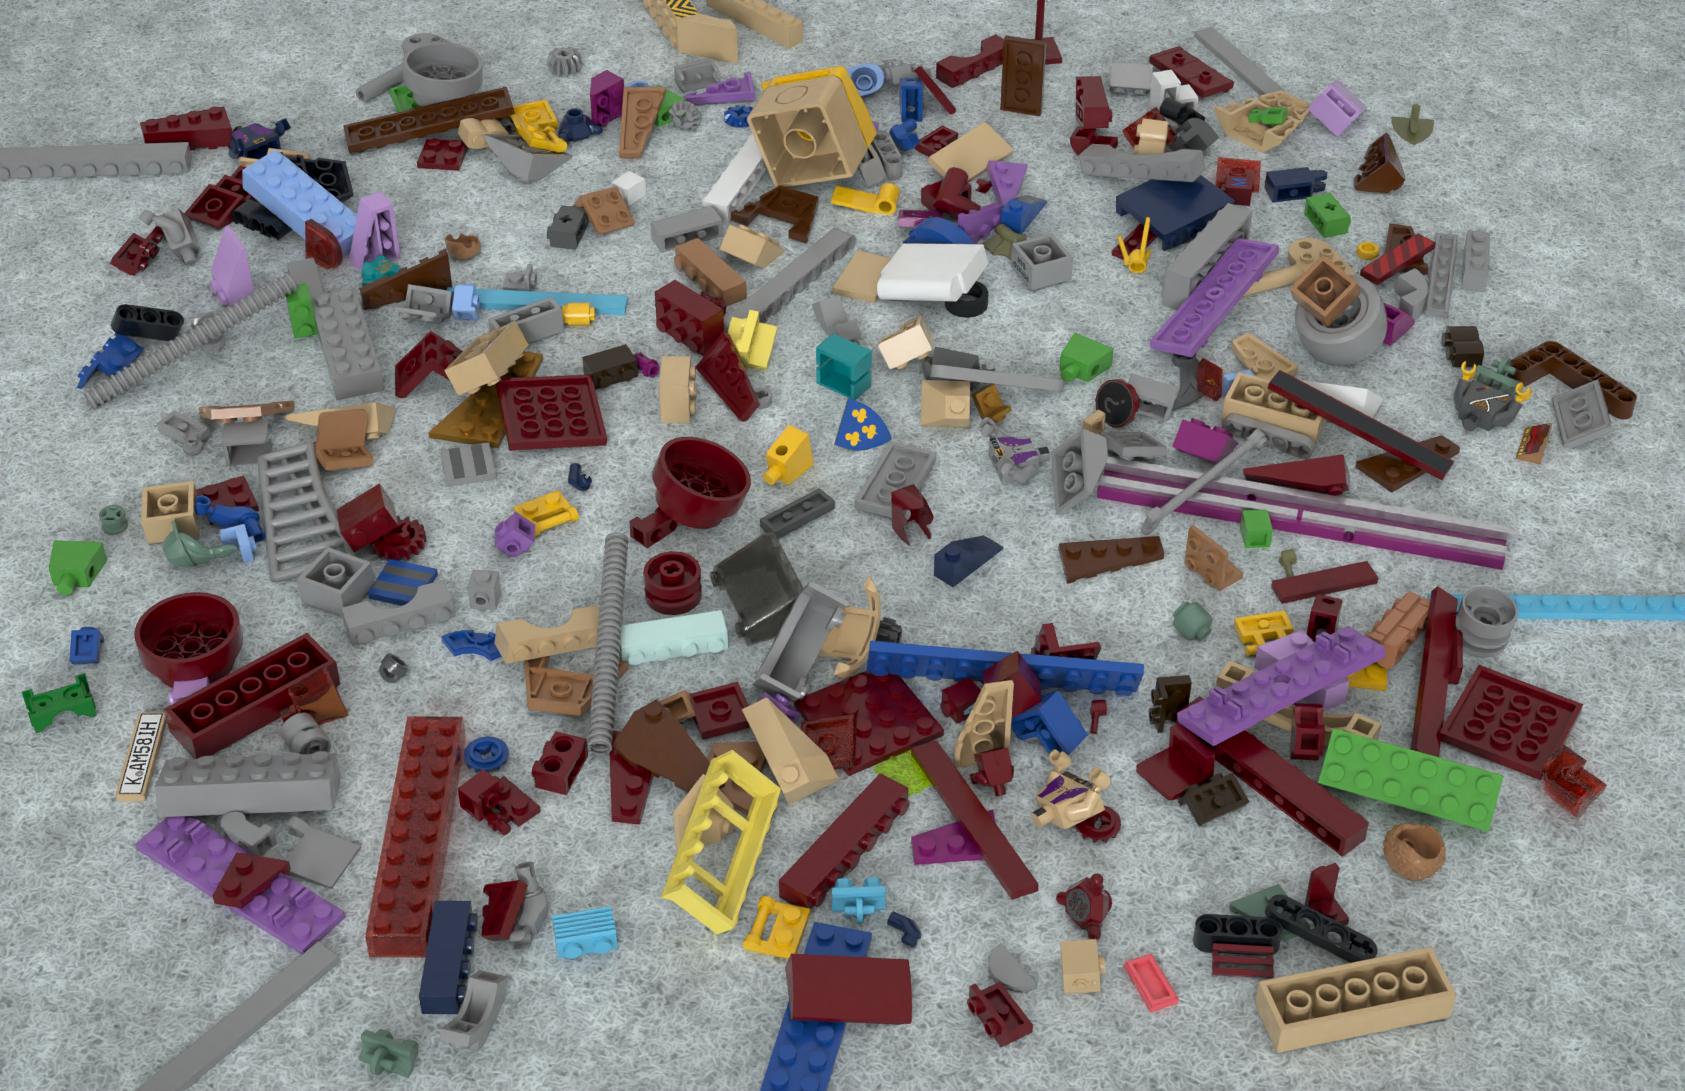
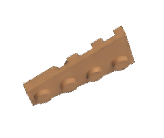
M624 87L619 147L620 158L642 157L664 100L666 87Z

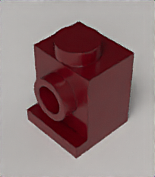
M483 769L458 787L460 807L479 822L484 819L483 813L495 807L501 801L500 792L504 790L503 782L497 776H492Z

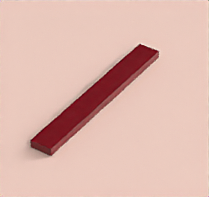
M1438 586L1431 591L1411 750L1439 757L1441 736L1439 733L1444 721L1458 605L1457 598Z
M935 740L911 747L912 757L1011 900L1038 892V882L938 741Z

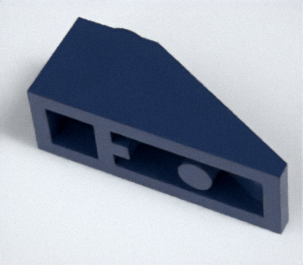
M985 535L952 541L934 554V576L951 587H955L1003 550V546Z

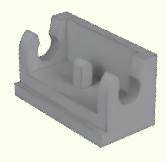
M713 58L674 66L675 83L682 93L703 89L721 82L716 74L720 72Z

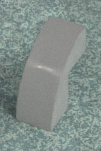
M1415 268L1398 276L1395 293L1401 296L1399 310L1406 312L1414 320H1417L1424 311L1428 284L1424 276Z
M840 295L812 304L817 320L828 336L834 333L849 341L861 337L857 320H847Z

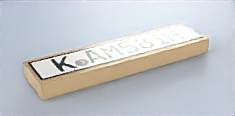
M138 713L116 792L117 801H146L167 723L165 713Z

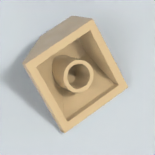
M922 380L921 426L969 428L970 381Z
M702 774L673 812L677 850L706 776ZM718 789L717 795L725 804H727L730 808L734 810V805L722 793V791ZM711 808L708 818L712 820V825L703 831L700 841L704 846L721 842L726 834L730 835L733 832L735 825Z

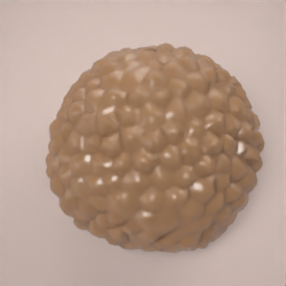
M1400 823L1399 825H1394L1392 830L1387 831L1383 842L1385 860L1390 868H1392V871L1403 878L1410 879L1411 881H1421L1424 878H1430V876L1435 875L1442 868V865L1445 864V843L1438 830L1426 824L1422 825L1421 823Z

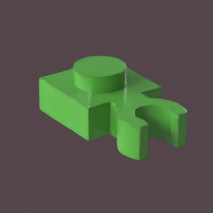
M1288 108L1252 109L1251 113L1248 114L1249 122L1257 123L1262 121V124H1269L1271 126L1283 124L1288 117Z

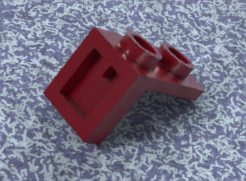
M1337 863L1316 868L1310 874L1305 906L1343 925H1348L1349 917L1334 898L1339 866Z

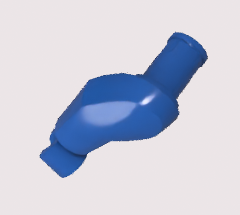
M912 118L906 119L901 125H893L889 131L893 142L900 151L911 150L916 147V144H920L917 133H911L917 128V123Z
M202 495L197 497L194 509L197 515L205 516L208 513V521L224 529L245 524L248 537L253 536L255 543L266 538L265 532L259 525L260 516L252 508L245 506L228 507L217 503L210 507L211 501L208 497Z

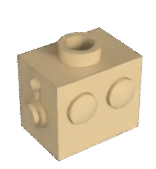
M1097 940L1060 941L1064 993L1101 992L1100 975L1106 973L1104 956H1098Z

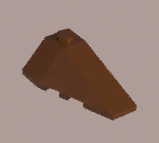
M1386 132L1368 147L1364 156L1366 161L1359 167V170L1363 171L1361 176L1358 174L1354 178V188L1357 191L1389 193L1392 190H1398L1404 184V170L1391 137Z
M657 699L633 712L613 743V749L630 765L636 768L640 765L650 770L651 775L657 778L663 776L673 781L674 786L688 793L702 774L706 775L710 762L674 715ZM725 783L720 785L719 789L725 787Z

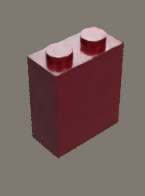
M380 483L337 509L340 534L354 553L398 527L394 503Z

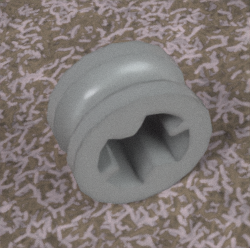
M767 388L754 389L760 403L758 408L764 409L771 406L772 392Z

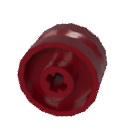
M669 551L659 553L650 558L645 564L643 571L645 599L648 606L654 611L664 615H679L691 611L700 603L702 597L701 568L699 562L693 556L684 552Z

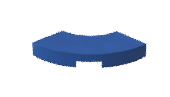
M461 630L441 636L442 642L454 657L462 654H478L486 657L489 661L502 657L495 645V633L489 632L484 634L474 633V630Z

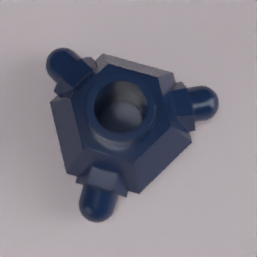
M574 108L568 110L563 116L558 134L560 135L559 138L565 142H576L587 139L592 134L600 135L603 129L592 122L587 115L583 114L581 109Z

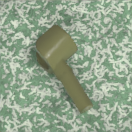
M1289 549L1281 552L1279 563L1286 570L1287 577H1292L1294 575L1291 565L1297 562L1295 551Z

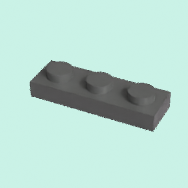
M818 488L761 518L760 527L776 540L835 509V500Z

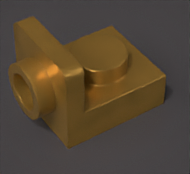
M989 384L971 394L982 419L987 417L996 423L1005 419V414L1012 411L1010 406L1003 405L995 384Z

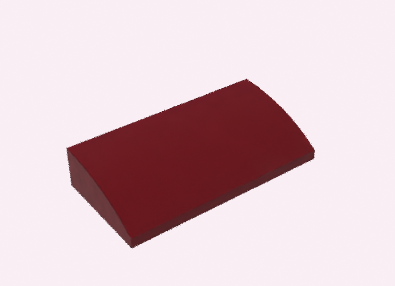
M811 954L790 955L785 970L791 1020L911 1024L912 988L909 959Z

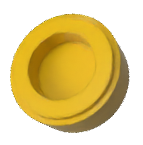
M1362 242L1357 246L1356 254L1362 259L1373 260L1379 256L1380 249L1372 242Z

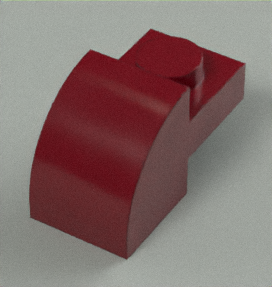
M1076 127L1070 137V144L1074 152L1080 155L1091 144L1110 145L1116 149L1118 137L1097 136L1096 128L1083 129Z

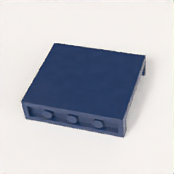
M1202 175L1193 182L1151 179L1116 196V213L1120 216L1130 214L1143 225H1145L1146 218L1149 217V230L1162 240V250L1166 251L1195 238L1197 233L1206 227L1208 221L1214 219L1219 210H1222L1228 203L1235 205V200Z

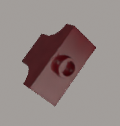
M1294 703L1290 759L1319 760V755L1323 756L1325 736L1322 704Z

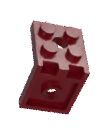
M430 331L395 365V395L399 398H405L432 371L449 380L444 370L463 351L457 348L451 341L445 340Z

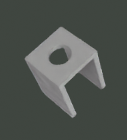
M267 420L224 424L222 446L227 466L258 464L257 457L260 454L272 452V442H267Z

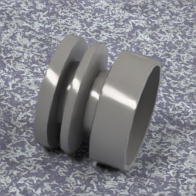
M1475 587L1467 591L1462 598L1454 632L1461 630L1463 634V652L1480 658L1494 657L1502 653L1507 646L1511 631L1517 620L1518 607L1508 594L1496 588Z

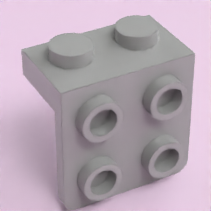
M408 284L405 307L393 306V311H398L401 317L442 323L443 318L450 319L454 292Z

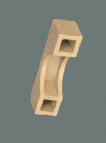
M597 606L573 609L570 620L564 625L554 628L537 627L526 622L524 619L499 622L496 627L495 645L506 664L594 648L597 646L599 609Z

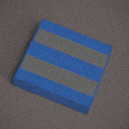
M389 559L369 590L368 597L372 600L403 606L415 597L419 586L434 582L438 575L437 569Z

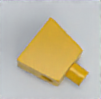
M791 425L786 427L766 453L768 470L762 475V478L767 484L774 485L780 480L790 485L814 465L809 434Z

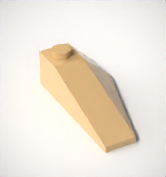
M368 403L285 416L286 420L318 427L319 415L322 412L364 409L367 412L365 440L380 439V435L389 433L395 415V407L380 403Z

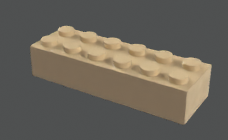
M1432 947L1259 981L1255 1006L1276 1053L1449 1018L1451 1017L1456 993Z

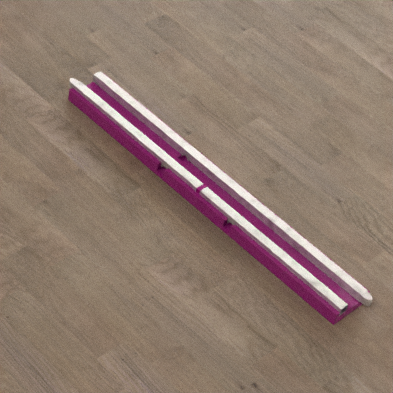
M1108 457L1104 473L1099 477L1095 488H1098L1097 498L1151 508L1158 507L1160 509L1204 473ZM1223 476L1214 478L1174 510V512L1241 523L1242 510H1267L1272 529L1500 570H1503L1505 562L1506 541L1517 540L1519 535L1518 530L1505 525Z

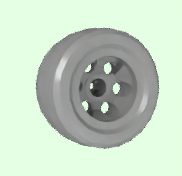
M1356 275L1349 276L1358 283L1360 295L1349 305L1353 306V308L1350 310L1345 309L1328 328L1322 326L1318 319L1299 304H1297L1295 309V323L1302 344L1311 356L1327 365L1343 366L1362 361L1380 347L1387 333V313L1380 294L1372 283Z

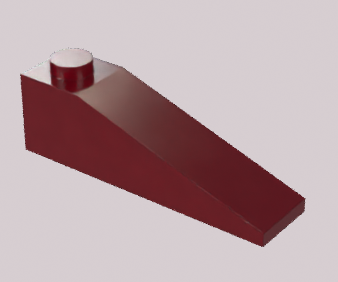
M1343 454L1243 469L1246 480L1332 496L1341 495L1350 489V474Z

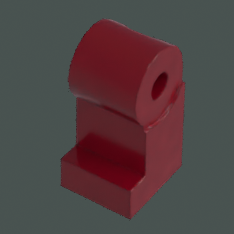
M660 507L655 510V513L642 520L639 517H635L629 521L630 537L646 548L651 547L677 528V522L668 517Z

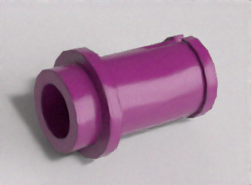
M641 352L634 354L637 359V367L644 376L655 377L659 373L660 367L656 360L649 359Z

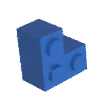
M1058 690L1041 695V702L1011 719V729L1018 739L1025 740L1038 737L1049 755L1054 749L1069 755L1088 736L1080 720L1076 718L1065 698Z

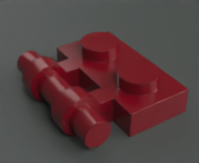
M503 776L500 780L504 784V790L500 792L501 801L495 806L502 813H495L492 811L493 808L483 813V816L487 821V825L493 831L498 830L502 835H507L511 830V826L507 823L512 821L519 827L541 811L540 806Z

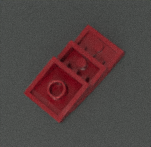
M240 165L232 176L224 175L216 185L209 184L184 214L190 219L217 229L233 222L231 212L247 200L259 202L243 189L242 170L246 167Z

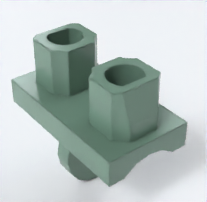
M1504 357L1501 362L1493 360L1491 366L1498 368L1497 371L1478 365L1476 368V372L1479 373L1477 382L1491 387L1493 381L1497 380L1501 382L1497 390L1513 395L1517 384L1521 383L1506 376V373L1514 375L1516 372V368L1510 366L1511 359L1508 357Z
M383 1029L378 1030L376 1033L365 1030L361 1034L362 1050L359 1060L370 1064L369 1068L372 1074L380 1075L384 1070L409 1078L413 1072L414 1060L418 1055V1043L411 1039L404 1040L402 1043L395 1041L391 1033Z

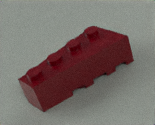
M224 106L140 122L144 144L188 142L190 151L196 150V148L217 149V147L224 146L229 148V143L232 141V127Z

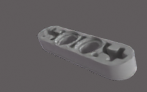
M1229 414L1222 423V428L1233 434V437L1245 441L1252 434L1251 429H1260L1266 434L1265 438L1268 439L1265 447L1270 449L1276 448L1283 453L1305 460L1311 457L1316 448L1315 442L1306 435L1240 414ZM1274 437L1283 438L1285 444L1278 443Z

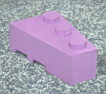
M381 191L360 198L349 260L360 272L366 261L373 262L378 255L385 256L392 261L401 258L393 204Z
M1303 630L1258 646L1254 668L1260 671L1314 642ZM1341 678L1303 699L1310 704H1322L1323 711L1345 703L1349 680Z

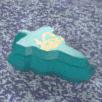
M378 255L373 262L366 261L363 264L361 271L363 278L362 286L385 276L392 277L402 268L385 256Z

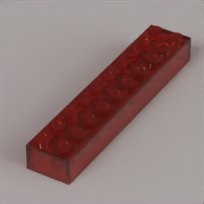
M407 716L365 933L369 957H426L435 901H439L466 742L463 717Z

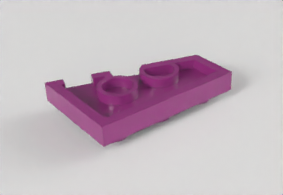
M993 809L987 811L995 822ZM958 822L911 837L914 865L984 860Z

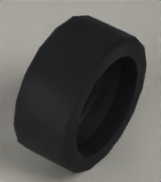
M976 281L968 293H963L962 295H970L978 299L974 301H961L959 299L957 301H945L946 310L955 316L964 318L983 314L988 306L989 292L987 287L981 282Z

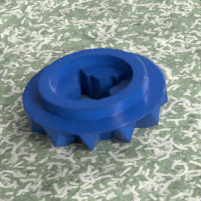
M745 105L729 107L724 112V121L733 127L749 126L747 118L753 108L745 107Z
M496 737L475 739L464 750V760L467 767H473L476 773L483 769L488 773L493 768L499 770L501 764L507 763L509 755L506 743ZM491 751V756L482 759V755H486Z

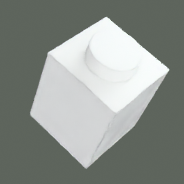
M631 171L611 182L612 187L617 186L627 206L646 196L645 178Z

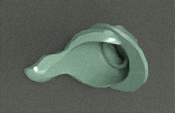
M172 520L173 531L169 533L163 542V551L167 560L179 567H194L196 564H203L211 559L226 558L238 551V547L233 544H223L212 548L205 547L191 536L183 533L176 520Z

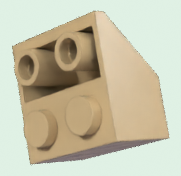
M739 224L738 228L732 225L729 226L719 250L762 269L766 268L785 252L784 249L778 246V241L760 232L756 233Z

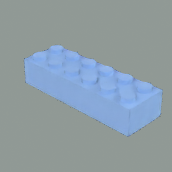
M278 150L272 151L242 170L243 189L329 260L335 263L350 253L357 215Z

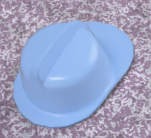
M865 63L846 69L862 97L874 94L883 85V71L875 64Z

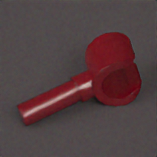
M977 179L976 183L979 186L975 191L987 193L992 187L991 181Z
M1105 699L1093 700L1091 702V734H1097L1099 716L1107 715Z

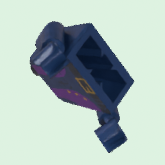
M286 118L281 119L275 123L276 127L274 129L266 128L258 123H253L244 128L242 126L235 127L231 134L232 141L229 143V156L233 159L238 158V156L261 159L267 155L269 148L281 149L279 138L285 131L291 129L289 122Z

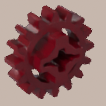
M397 516L398 527L371 542L372 552L377 553L378 558L386 556V561L392 558L400 561L401 557L409 560L410 554L419 555L418 549H424V543L427 542L423 524L419 525L417 519L410 522L409 516L404 520H400V517Z

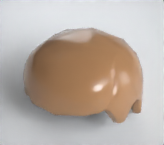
M460 233L459 237L454 239L449 234L444 238L449 255L457 260L472 258L478 254L481 248L479 238L473 235L465 236L463 233Z

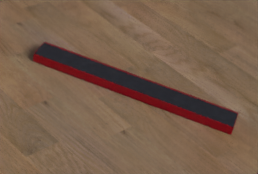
M1279 370L1269 382L1267 387L1269 390L1442 481L1455 462L1282 370Z

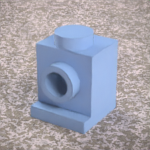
M473 284L455 285L452 306L455 319L479 320L476 308L479 309L480 296L476 294V286Z

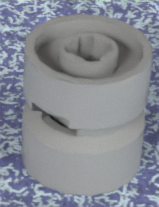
M295 714L286 720L282 726L281 736L293 752L300 755L313 754L318 751L329 753L331 741L310 714Z

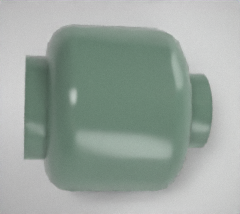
M1187 601L1180 605L1173 613L1174 627L1187 640L1198 638L1201 641L1212 631L1210 628L1213 621L1212 617L1198 602L1189 603Z

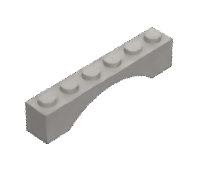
M1091 144L1078 155L1082 173L1094 176L1193 182L1206 170L1202 150L1181 149L1162 154L1135 155L1120 152L1110 145Z

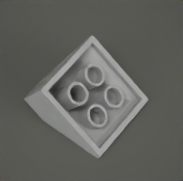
M485 134L484 136L486 142L510 173L519 176V180L526 183H531V180L543 179L573 157L565 152L530 147L521 135Z

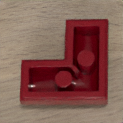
M957 167L948 169L932 206L957 220L958 214H969L970 210L979 211L981 209L979 204L961 195L969 178L968 174Z

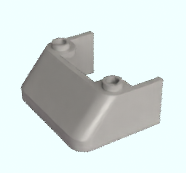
M810 581L796 598L752 685L774 695L779 692L788 697L791 702H795L798 699L802 700L809 685L805 684L806 677L829 632L834 626L839 628L846 616L842 611L848 606L849 601Z

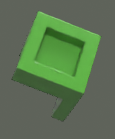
M1242 510L1240 530L1244 547H1270L1273 529L1268 511Z

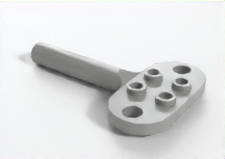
M419 33L407 37L403 41L402 47L405 55L407 51L421 44L452 42L431 33ZM403 63L357 88V98L366 103L388 91L389 88L402 83Z

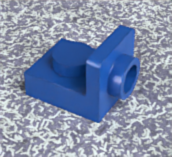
M82 627L80 630H71L69 661L72 664L99 663L100 642H104V636L99 629Z

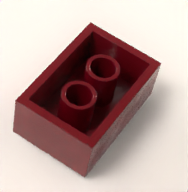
M673 280L654 291L656 326L660 332L667 333L676 342L683 343L692 352H697L704 357L724 331L723 309L677 280Z

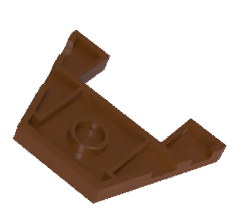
M780 185L761 195L759 201L745 204L743 210L739 212L738 210L732 211L731 221L748 226L759 214L794 224L789 230V238L807 243L818 208L819 197Z

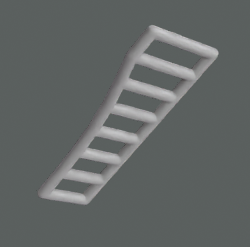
M313 442L260 454L257 457L269 575L272 582L299 577L312 564L308 563L280 570L279 563L322 553L327 547L332 549L344 547L346 554L356 557V552L354 553L340 534L338 517L325 494L315 453L316 446ZM305 453L307 455L306 460L268 469L269 462ZM309 469V476L270 485L271 478ZM313 485L314 492L272 502L271 495ZM315 501H318L320 504L319 508L274 519L273 512ZM324 516L329 521V523L277 536L275 533L277 528ZM334 531L340 536L339 538L280 553L277 551V546Z

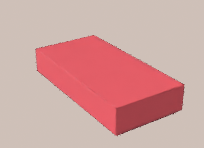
M1152 953L1124 962L1127 974L1150 1013L1178 1004L1179 998Z

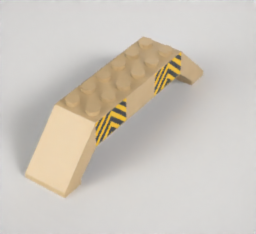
M642 0L644 8L649 9L651 18L656 19L658 28H662L664 36L669 38L671 46L675 47L678 52L725 62H738L737 28L730 19L724 20L700 14L690 0Z

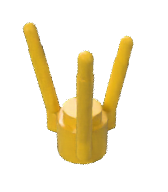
M1149 217L1145 221L1141 248L1133 250L1129 256L1122 237H1117L1124 257L1123 264L1128 265L1129 270L1133 273H1141L1147 270V263L1151 250L1148 249L1145 254L1150 226Z

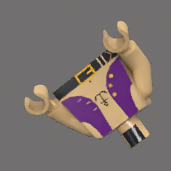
M1056 749L1051 751L1049 761L1055 767L1053 771L1049 772L1045 787L1036 793L1035 797L1039 809L1031 813L1034 824L1041 828L1051 822L1062 829H1068L1104 811L1105 808L1100 790L1110 785V777L1098 767H1095L1089 774L1091 782L1068 771L1061 774L1062 770L1070 766L1071 759L1063 751L1061 753Z

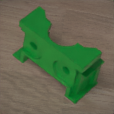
M85 673L76 675V683L41 694L34 695L32 689L22 691L26 708L29 710L28 715L36 734L42 732L47 725L53 724V718L63 711H72L77 716H96L95 703L92 694H89L90 689Z

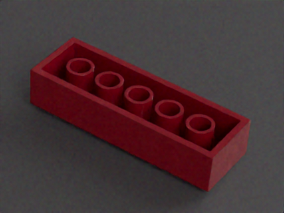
M305 633L164 708L169 732L194 759L211 756L280 718L279 709L288 705L290 710L293 711L298 706L304 705L306 700H311L307 689L298 690L301 692L300 694L289 689H293L301 683L311 681L318 675L321 669L326 668L334 687L339 686L340 679L337 663L308 633ZM291 695L299 698L300 701H298L297 707Z

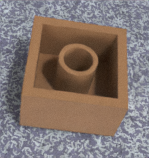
M1324 255L1290 288L1293 300L1327 328L1360 295L1358 283Z

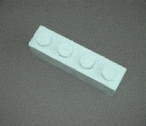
M722 610L627 624L621 627L620 655L621 660L628 662V665H639L643 662L656 660L665 661L669 658L681 656L691 657L695 654L707 652L717 653L728 649V633Z

